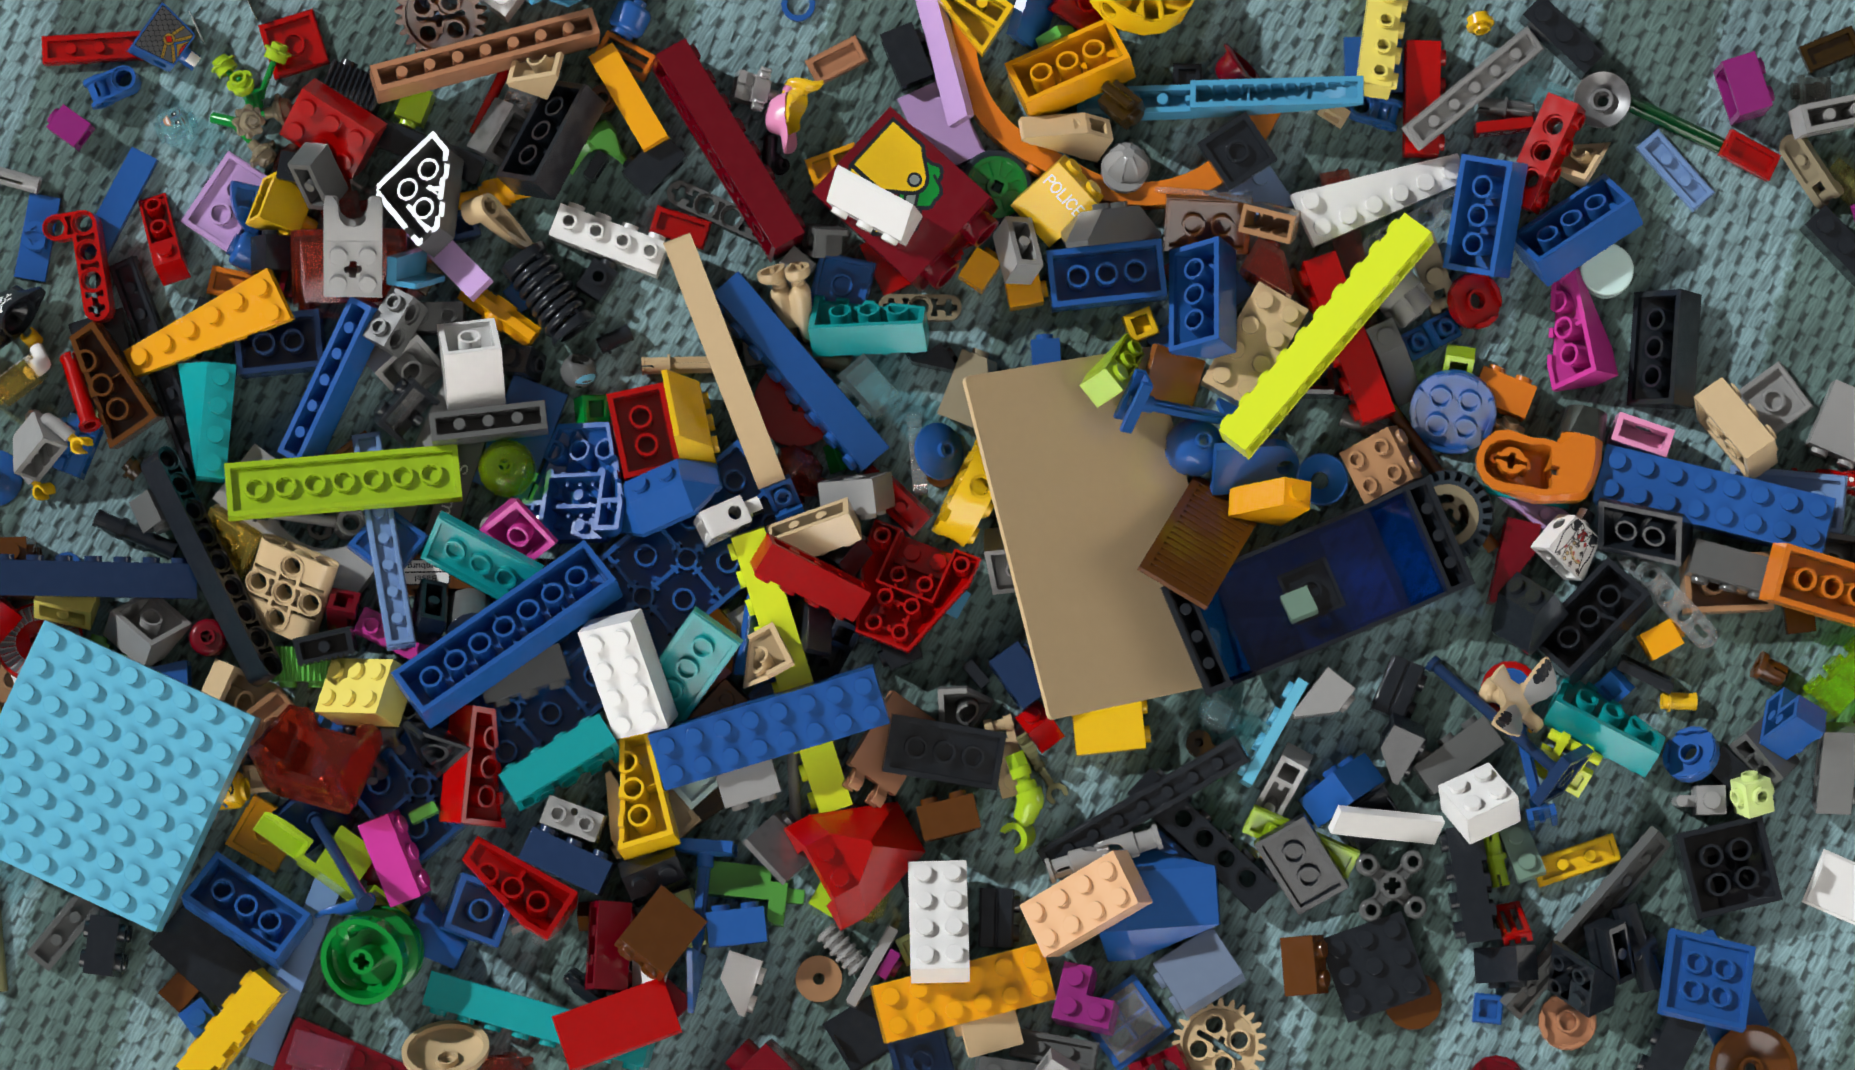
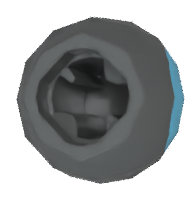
M583 354L570 355L564 360L560 368L562 380L573 389H585L593 383L596 377L595 363L590 357Z

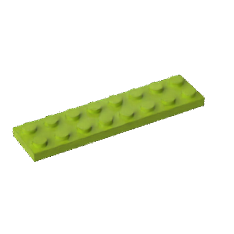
M457 444L224 463L229 521L463 501Z

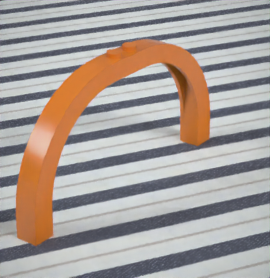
M951 19V28L974 112L973 118L997 146L1022 161L1027 166L1025 170L1039 178L1063 155L1054 150L1021 141L1020 129L999 109L985 85L980 71L977 50ZM1282 113L1248 116L1266 141ZM1207 161L1200 167L1180 176L1160 181L1144 182L1137 191L1128 194L1117 193L1104 183L1102 175L1080 165L1081 172L1086 178L1095 181L1100 187L1101 194L1104 197L1099 203H1109V206L1113 202L1127 201L1128 206L1140 205L1143 210L1165 209L1166 194L1206 196L1223 185Z

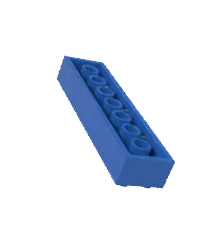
M1610 444L1606 446L1593 496L1594 505L1597 506L1599 499L1605 498L1685 514L1693 524V529L1771 548L1773 543H1789L1823 554L1836 507V498Z
M584 540L401 665L391 674L400 691L429 729H431L623 597L616 578Z
M870 664L674 723L667 729L649 732L648 738L664 790L667 791L890 724V717L874 664Z

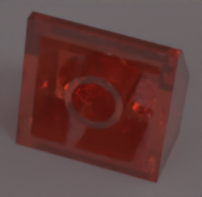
M1258 237L1241 266L1239 275L1255 286L1258 282H1261L1291 299L1295 290L1284 251L1279 249L1281 245L1274 240L1266 238L1263 240Z

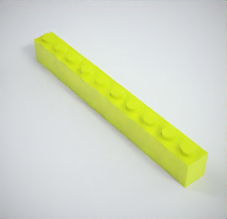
M1405 212L1399 219H1394L1388 226L1387 234L1381 241L1377 240L1372 244L1368 251L1369 255L1363 262L1359 261L1354 265L1346 282L1336 286L1328 303L1325 306L1321 305L1315 311L1310 324L1307 327H1302L1297 332L1292 345L1288 349H1283L1278 354L1275 365L1269 371L1266 370L1260 375L1257 386L1251 393L1247 392L1242 396L1238 403L1239 407L1234 413L1224 417L1219 429L1222 440L1247 459H1250L1433 245L1432 232Z
M761 526L731 536L732 543L727 544L732 561L738 560L741 571L736 572L741 589L747 587L750 596L749 599L745 600L749 615H756L759 626L754 627V631L773 622L795 662L794 666L775 676L776 682L771 684L774 693L814 681L786 593L779 588L778 584L772 581L765 583L755 577L750 564L752 557L766 536L765 528ZM833 741L793 752L794 755L800 753L803 762L798 768L802 781H809L812 792L807 793V797L812 810L817 808L819 813H824L853 805L849 791L842 786L845 778Z

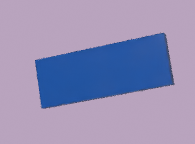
M30 193L14 273L15 278L46 283L53 240L48 239L44 235L42 224L48 216L59 214L61 198ZM57 222L54 224L52 228V232L54 235L56 231Z

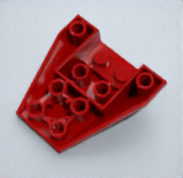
M875 519L867 537L869 540L867 546L874 554L862 566L860 579L867 583L871 595L856 618L855 632L856 634L910 653L971 586L982 559L958 549H954L951 554L905 537L901 528Z

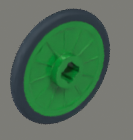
M988 150L973 157L967 163L963 172L991 196L996 203L998 209L992 216L999 221L998 225H1000L1005 216L1020 217L1010 205L1033 181L1031 174L1025 170L1027 166L1007 151ZM994 181L1002 185L999 194L991 190Z

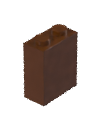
M661 885L614 945L618 948L617 951L623 958L628 961L634 960L639 964L641 971L651 979L656 978L661 981L708 921Z

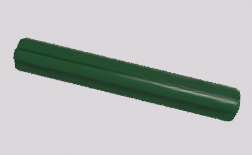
M1631 95V105L1628 112L1715 153L1720 151L1725 140L1723 137Z

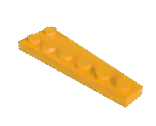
M266 268L123 352L134 376L142 377L175 365L179 361L194 358L200 353L221 348L222 345L248 338L247 336L254 333L264 332L291 322L295 318L272 269Z

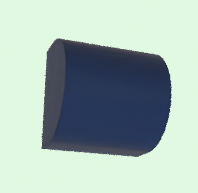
M459 210L453 241L455 243H464L481 237L479 223L469 225L465 222L461 210Z

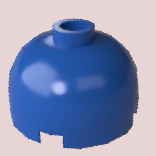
M1186 419L1175 425L1167 434L1165 455L1170 465L1178 473L1200 477L1212 470L1214 443H1223L1218 428L1212 423Z

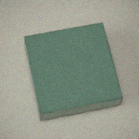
M1307 585L1280 596V601L1291 624L1319 614Z

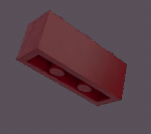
M603 900L590 902L585 990L621 992L630 986L632 971L629 969V961L618 953V948L614 944L635 919L632 903Z

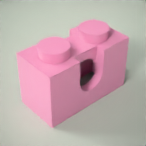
M1619 412L1614 418L1607 443L1622 448H1634L1643 453L1667 458L1675 430ZM1635 426H1640L1649 429L1650 432L1640 430Z

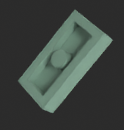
M1525 819L1499 831L1500 840L1518 884L1546 874L1545 866Z

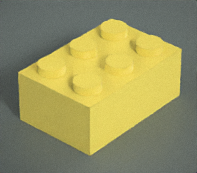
M339 658L331 660L315 712L337 725L399 727L407 698L398 688L391 672L402 664L394 659Z

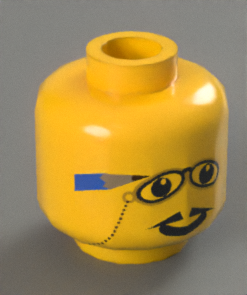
M237 771L219 810L239 809L250 799V782L247 777L244 778L241 772Z

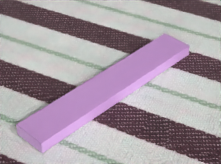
M915 0L948 127L956 128L974 117V112L949 16L937 0Z

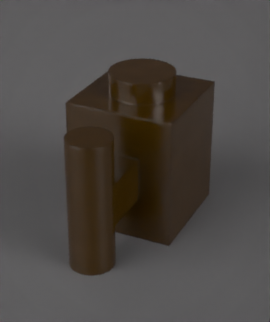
M1117 79L1113 83L1107 80L1101 87L1104 94L1097 100L1101 111L1127 131L1131 125L1138 124L1143 118L1145 110L1143 101Z

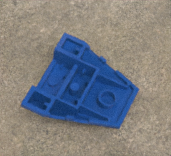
M1118 844L1107 845L1110 848V852L1112 850H1123ZM1152 849L1140 853L1139 857L1132 858L1153 903L1104 930L1099 935L1108 962L1141 959L1146 955L1220 925L1216 866Z

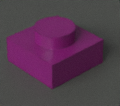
M890 949L876 974L887 980L889 975L894 978L903 962L899 961L901 954Z

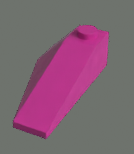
M1578 267L1551 286L1550 309L1555 312L1554 328H1549L1548 338H1554L1553 355H1547V368L1552 391L1554 392L1597 386L1618 376L1613 348Z

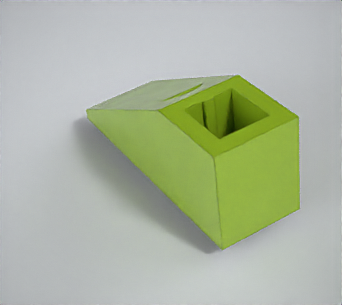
M1127 332L1082 380L1079 386L1097 408L1124 391L1135 368L1139 366L1145 356L1140 343L1132 339Z

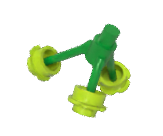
M272 41L271 45L265 44L264 46L266 47L264 57L271 61L259 89H254L253 74L250 71L238 70L233 72L238 67L234 60L235 55L228 56L224 53L218 56L212 62L214 67L211 72L216 73L220 79L228 76L230 79L227 81L228 90L233 91L238 97H243L245 104H251L253 108L259 107L261 110L264 107L262 100L265 98L266 89L277 62L286 64L287 58L292 56L287 52L288 46L276 41Z

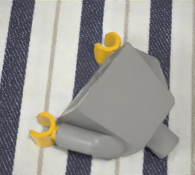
M34 409L29 410L25 414L24 423L13 436L14 474L20 475L28 485L32 484L33 497L36 500L43 501L50 499L49 495L55 494L56 489L51 482L41 483L40 480L68 447L67 442H70V449L74 454H88L83 449L82 444L93 446L94 443L90 437H77L75 430L54 414H43L41 411Z

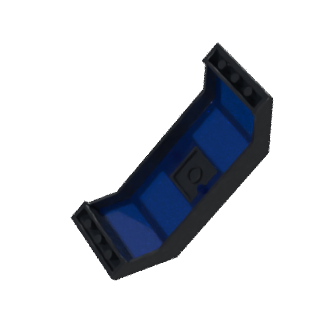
M1428 476L1368 504L1236 558L1206 610L1165 586L1160 589L1204 693L1208 696L1404 616L1475 584L1431 479ZM1307 585L1319 614L1291 624L1280 601V596Z

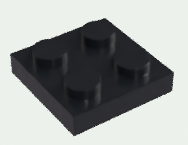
M1246 111L1197 143L1228 192L1277 161V157Z

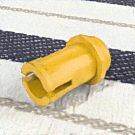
M1671 691L1670 694L1666 692H1661L1660 709H1665L1666 712H1671V710H1697L1698 696L1696 692L1681 693Z

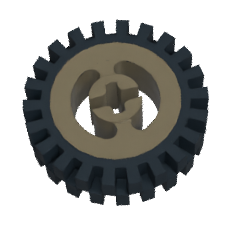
M1437 471L1425 476L1430 477L1437 496L1448 494L1454 497L1453 502L1448 501L1441 505L1445 511L1450 508L1453 509L1452 516L1456 520L1460 521L1462 518L1461 504L1466 505L1469 512L1468 524L1461 533L1455 535V538L1463 556H1469L1481 547L1491 532L1494 521V508L1491 504L1489 493L1487 494L1484 489L1485 487L1476 481V478L1461 471ZM1404 502V510L1402 512L1404 530L1407 532L1410 542H1413L1416 546L1415 548L1426 554ZM1448 520L1451 528L1457 525L1454 521Z

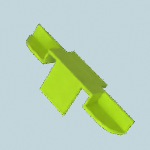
M264 812L253 828L255 832L296 860V865L346 901L355 898L326 848L318 860L313 862L304 854L314 840L281 817L270 812ZM341 825L333 838L360 881L372 864L364 841ZM376 885L367 886L365 889L366 893L372 892L375 895L376 902L374 905L390 906L382 889ZM402 904L393 906L408 916L411 915Z

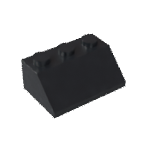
M1605 498L1599 499L1598 550L1682 566L1690 553L1693 542V524L1685 514Z

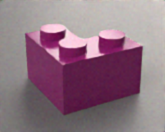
M1064 961L1051 1018L1057 1025L1113 1036L1120 1008L1113 1000L1093 997L1098 973L1093 967Z

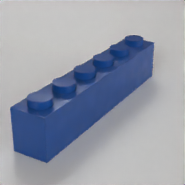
M349 297L277 452L287 458L324 455L375 346L362 334L378 310L379 306L363 298Z

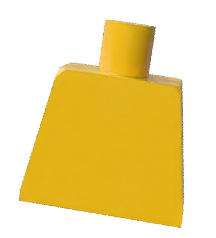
M277 171L264 177L245 224L260 231L279 230V235L291 237L299 234L300 231L308 236L312 235L317 228L318 221L307 215L309 209L299 188L292 182L277 179Z

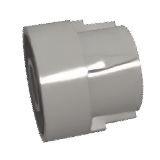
M1410 270L1381 304L1379 309L1386 318L1393 317L1395 324L1401 329L1408 326L1429 308L1433 300L1424 291L1426 287Z

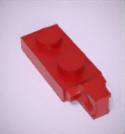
M872 465L863 474L880 471ZM892 476L895 506L886 509V513L914 537L934 514Z

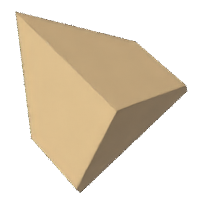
M558 52L556 56L548 57L546 54L542 59L533 61L527 58V62L519 63L518 60H512L506 84L511 88L548 100L558 80L564 54Z
M1611 142L1573 145L1571 153L1564 158L1560 166L1562 168L1560 176L1579 188H1583L1591 179Z
M773 622L747 635L749 642L743 689L768 680L795 665Z

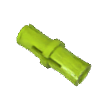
M1499 832L1491 835L1492 840H1490L1489 836L1483 838L1492 888L1500 887L1498 874L1500 875L1502 886L1510 884L1504 861L1507 858L1506 852H1502Z

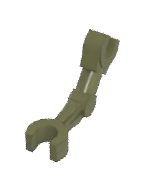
M1024 732L1016 737L1034 771L1040 774L1048 787L1046 791L1047 801L1052 805L1056 803L1052 797L1054 789L1061 790L1062 794L1067 796V788L1061 783H1054L1045 769L1046 765L1039 756L1038 750L1028 734Z

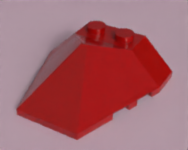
M897 801L884 803L881 808L877 806L875 808L863 806L811 814L784 828L796 853L800 854L804 851L828 893L831 901L826 906L840 931L866 918L908 872V862L918 861L926 852Z

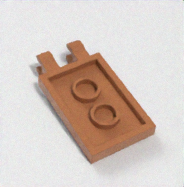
M889 691L884 699L890 718L892 713L936 721L895 691ZM889 724L864 732L846 762L852 770L842 784L850 792H853V790L858 792L864 783V777L874 783L873 789L865 799V802L874 808L876 806L882 807L886 801L887 793L895 796L907 777L906 775L882 771Z

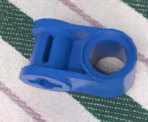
M126 65L93 75L82 82L83 86L88 88L93 100L91 104L93 110L106 108L121 99L136 94L142 84L138 73ZM131 74L132 82L128 86H120L121 78L124 75Z
M1364 96L1367 112L1358 113L1353 106L1346 107V109L1351 111L1349 115L1351 120L1371 125L1377 129L1396 132L1398 128L1396 120L1399 109L1403 108V102L1390 97L1388 100Z

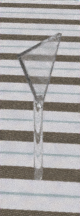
M1155 187L1154 189L1158 193L1211 196L1252 204L1253 191L1218 193L1213 190Z

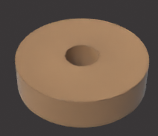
M821 955L812 956L804 960L796 972V985L799 992L806 999L813 1002H825L832 999L839 992L842 985V973L837 963L832 959ZM817 973H821L825 977L824 982L820 985H817L813 980L814 975Z

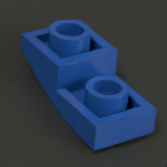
M1448 310L1402 334L1401 337L1412 363L1454 341L1463 334Z
M789 474L784 475L785 480L763 488L777 522L805 512Z

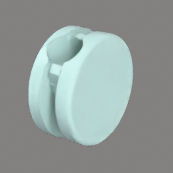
M1616 244L1611 245L1579 266L1582 279L1590 295L1601 299H1609L1621 294L1631 283L1634 274V265L1630 255Z

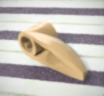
M486 193L462 203L461 214L469 225L481 223L497 236L521 249L534 244L516 219L494 195Z

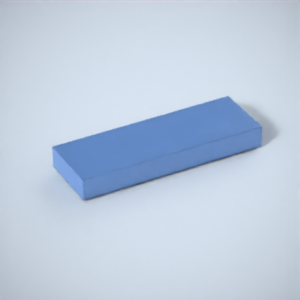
M1659 129L1635 148L1692 213L1715 194L1712 188Z

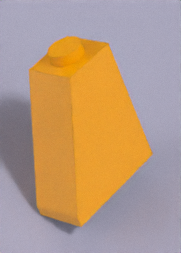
M1281 477L1233 487L1229 492L1228 517L1282 526L1310 510L1311 482Z

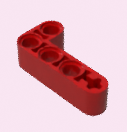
M87 210L48 216L42 224L44 235L58 243L73 241L85 315L93 321L109 322L115 315V303L101 219L98 215ZM85 217H90L92 219V227L88 231L83 232L80 227L81 221ZM61 221L64 225V231L61 235L55 236L52 228L56 222ZM94 245L97 249V254L93 259L87 260L85 250L88 246ZM98 273L101 277V283L97 288L92 289L89 284L90 277ZM91 294H104V296H98V298L91 297ZM99 304L104 305L105 310H102L100 314L94 312V309L98 308Z

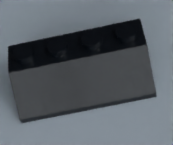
M1683 289L1634 292L1627 406L1660 409H1694L1701 294Z

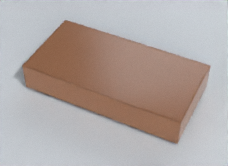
M856 35L805 60V64L814 81L823 80L824 84L869 62Z

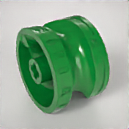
M374 905L368 911L352 915L335 926L327 934L321 948L320 962L326 981L339 996L355 1004L368 1005L383 1001L410 983L418 975L422 967L425 948L420 930L407 914L394 907Z

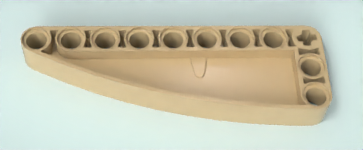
M691 233L664 242L663 244L758 490L785 480L784 473Z

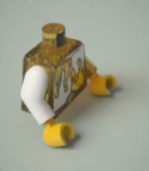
M30 327L31 334L28 337L23 334L20 335V339L30 348V353L0 375V406L3 405L4 408L11 406L49 376L47 371L50 369L51 362L42 345L43 337L33 327Z

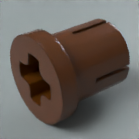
M1762 651L1753 664L1750 677L1754 679L1760 678L1779 687L1785 680L1789 667L1770 658L1769 653Z

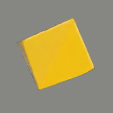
M1150 306L1121 318L1126 333L1128 332L1132 339L1138 342L1160 333Z

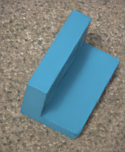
M420 248L387 256L386 285L420 289L444 282L445 275L426 272L427 253Z

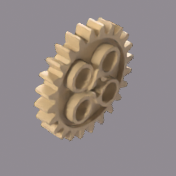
M1223 998L1219 999L1217 1006L1210 1003L1207 1005V1008H1203L1190 1016L1188 1021L1179 1019L1184 1028L1183 1030H1174V1033L1180 1037V1040L1172 1042L1173 1046L1178 1043L1181 1044L1192 1070H1216V1064L1222 1058H1227L1232 1062L1231 1070H1260L1256 1065V1061L1265 1062V1058L1259 1055V1051L1267 1050L1266 1045L1259 1044L1260 1040L1266 1038V1034L1256 1032L1261 1028V1022L1252 1024L1255 1013L1252 1012L1245 1016L1246 1006L1244 1004L1237 1010L1235 1009V1000H1231L1229 1005L1225 1006ZM1212 1018H1218L1223 1021V1027L1217 1033L1209 1032L1207 1029L1208 1021ZM1202 1031L1218 1042L1225 1039V1046L1242 1056V1060H1236L1221 1049L1217 1053L1214 1052V1045L1198 1036L1197 1032ZM1244 1034L1247 1036L1248 1042L1244 1048L1237 1049L1232 1046V1039L1235 1035ZM1196 1043H1204L1207 1046V1053L1201 1058L1194 1057L1191 1053V1049Z

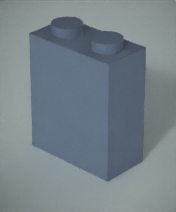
M1214 928L1196 935L1153 963L1156 973L1153 974L1154 979L1161 989L1167 987L1172 995L1168 998L1177 1013L1183 1011L1187 1018L1246 981L1242 970Z

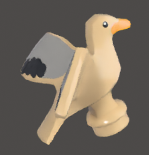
M1544 657L1534 667L1526 680L1519 684L1511 679L1504 664L1499 666L1492 676L1484 681L1479 691V696L1485 702L1500 705L1501 710L1496 714L1491 725L1499 731L1516 737L1521 735L1523 724L1528 727L1529 733H1537L1541 730L1544 722L1532 711L1531 706L1547 699L1557 691L1553 665L1548 657Z

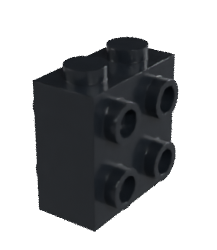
M99 910V915L90 914V920L85 921L83 936L87 938L86 949L81 950L79 966L83 967L82 973L121 977L122 971H127L129 955L125 954L126 942H131L133 926L129 925L128 919L107 910Z

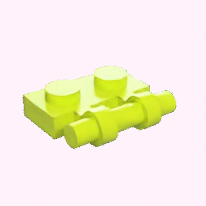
M1551 728L1546 738L1555 742V746L1551 748L1542 743L1540 749L1557 762L1564 755L1562 752L1565 748L1572 751L1583 744L1572 739L1571 734L1565 731L1561 733ZM1586 744L1589 748H1591L1594 751V747H1592L1589 744ZM1594 751L1587 762L1589 761L1598 766L1603 755ZM1534 759L1537 775L1545 779L1548 770ZM1586 763L1565 790L1577 798L1583 792L1594 772L1585 766Z

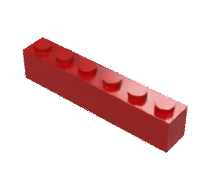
M1336 250L1303 261L1301 265L1302 271L1298 272L1303 288L1308 287L1311 298H1308L1313 314L1321 305L1325 306L1328 303L1337 285L1346 282ZM1363 326L1331 363L1333 368L1338 367L1341 378H1338L1340 388L1344 395H1349L1352 403L1348 405L1350 415L1354 422H1359L1360 427L1392 417L1396 412L1365 327Z

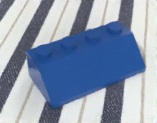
M1220 236L1169 250V353L1172 355L1207 359L1236 353V249Z

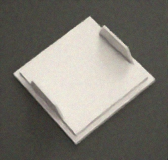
M1823 849L1802 903L1855 925V862Z

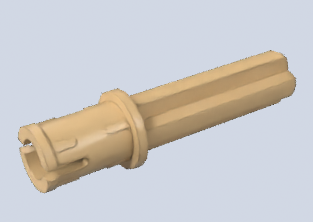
M667 354V357H641V366L653 365V367H642V375L662 374L661 370L666 369L678 374L713 373L707 356L670 357V354Z

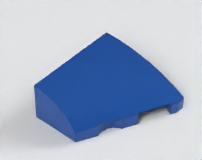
M425 896L413 919L423 938L424 957L457 970L468 942L465 938L438 929L443 913L430 897Z

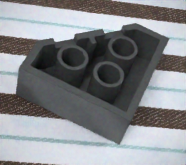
M432 131L371 189L376 196L383 198V205L414 243L433 258L455 238L464 160L452 145L435 131Z

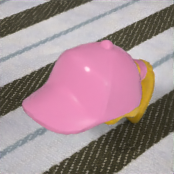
M799 77L790 78L784 83L782 93L769 102L764 112L766 129L772 134L781 136L784 154H791L796 150V132L801 128L800 120L808 105V94L819 90L824 84L823 80L811 81Z

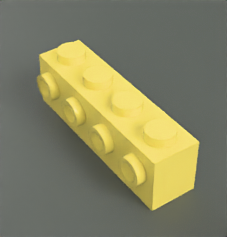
M1366 0L1356 75L1364 76L1365 97L1388 100L1391 90L1397 89L1399 73H1394L1395 64L1399 65L1401 60L1402 48L1397 47L1398 39H1403L1405 22H1400L1401 14H1406L1408 0Z

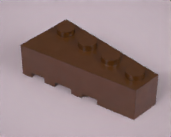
M91 321L69 337L81 371L84 373L89 386L87 388L90 396L96 405L98 418L101 420V426L104 427L110 449L121 448L164 418L162 411L140 378L134 376L127 359L102 322Z

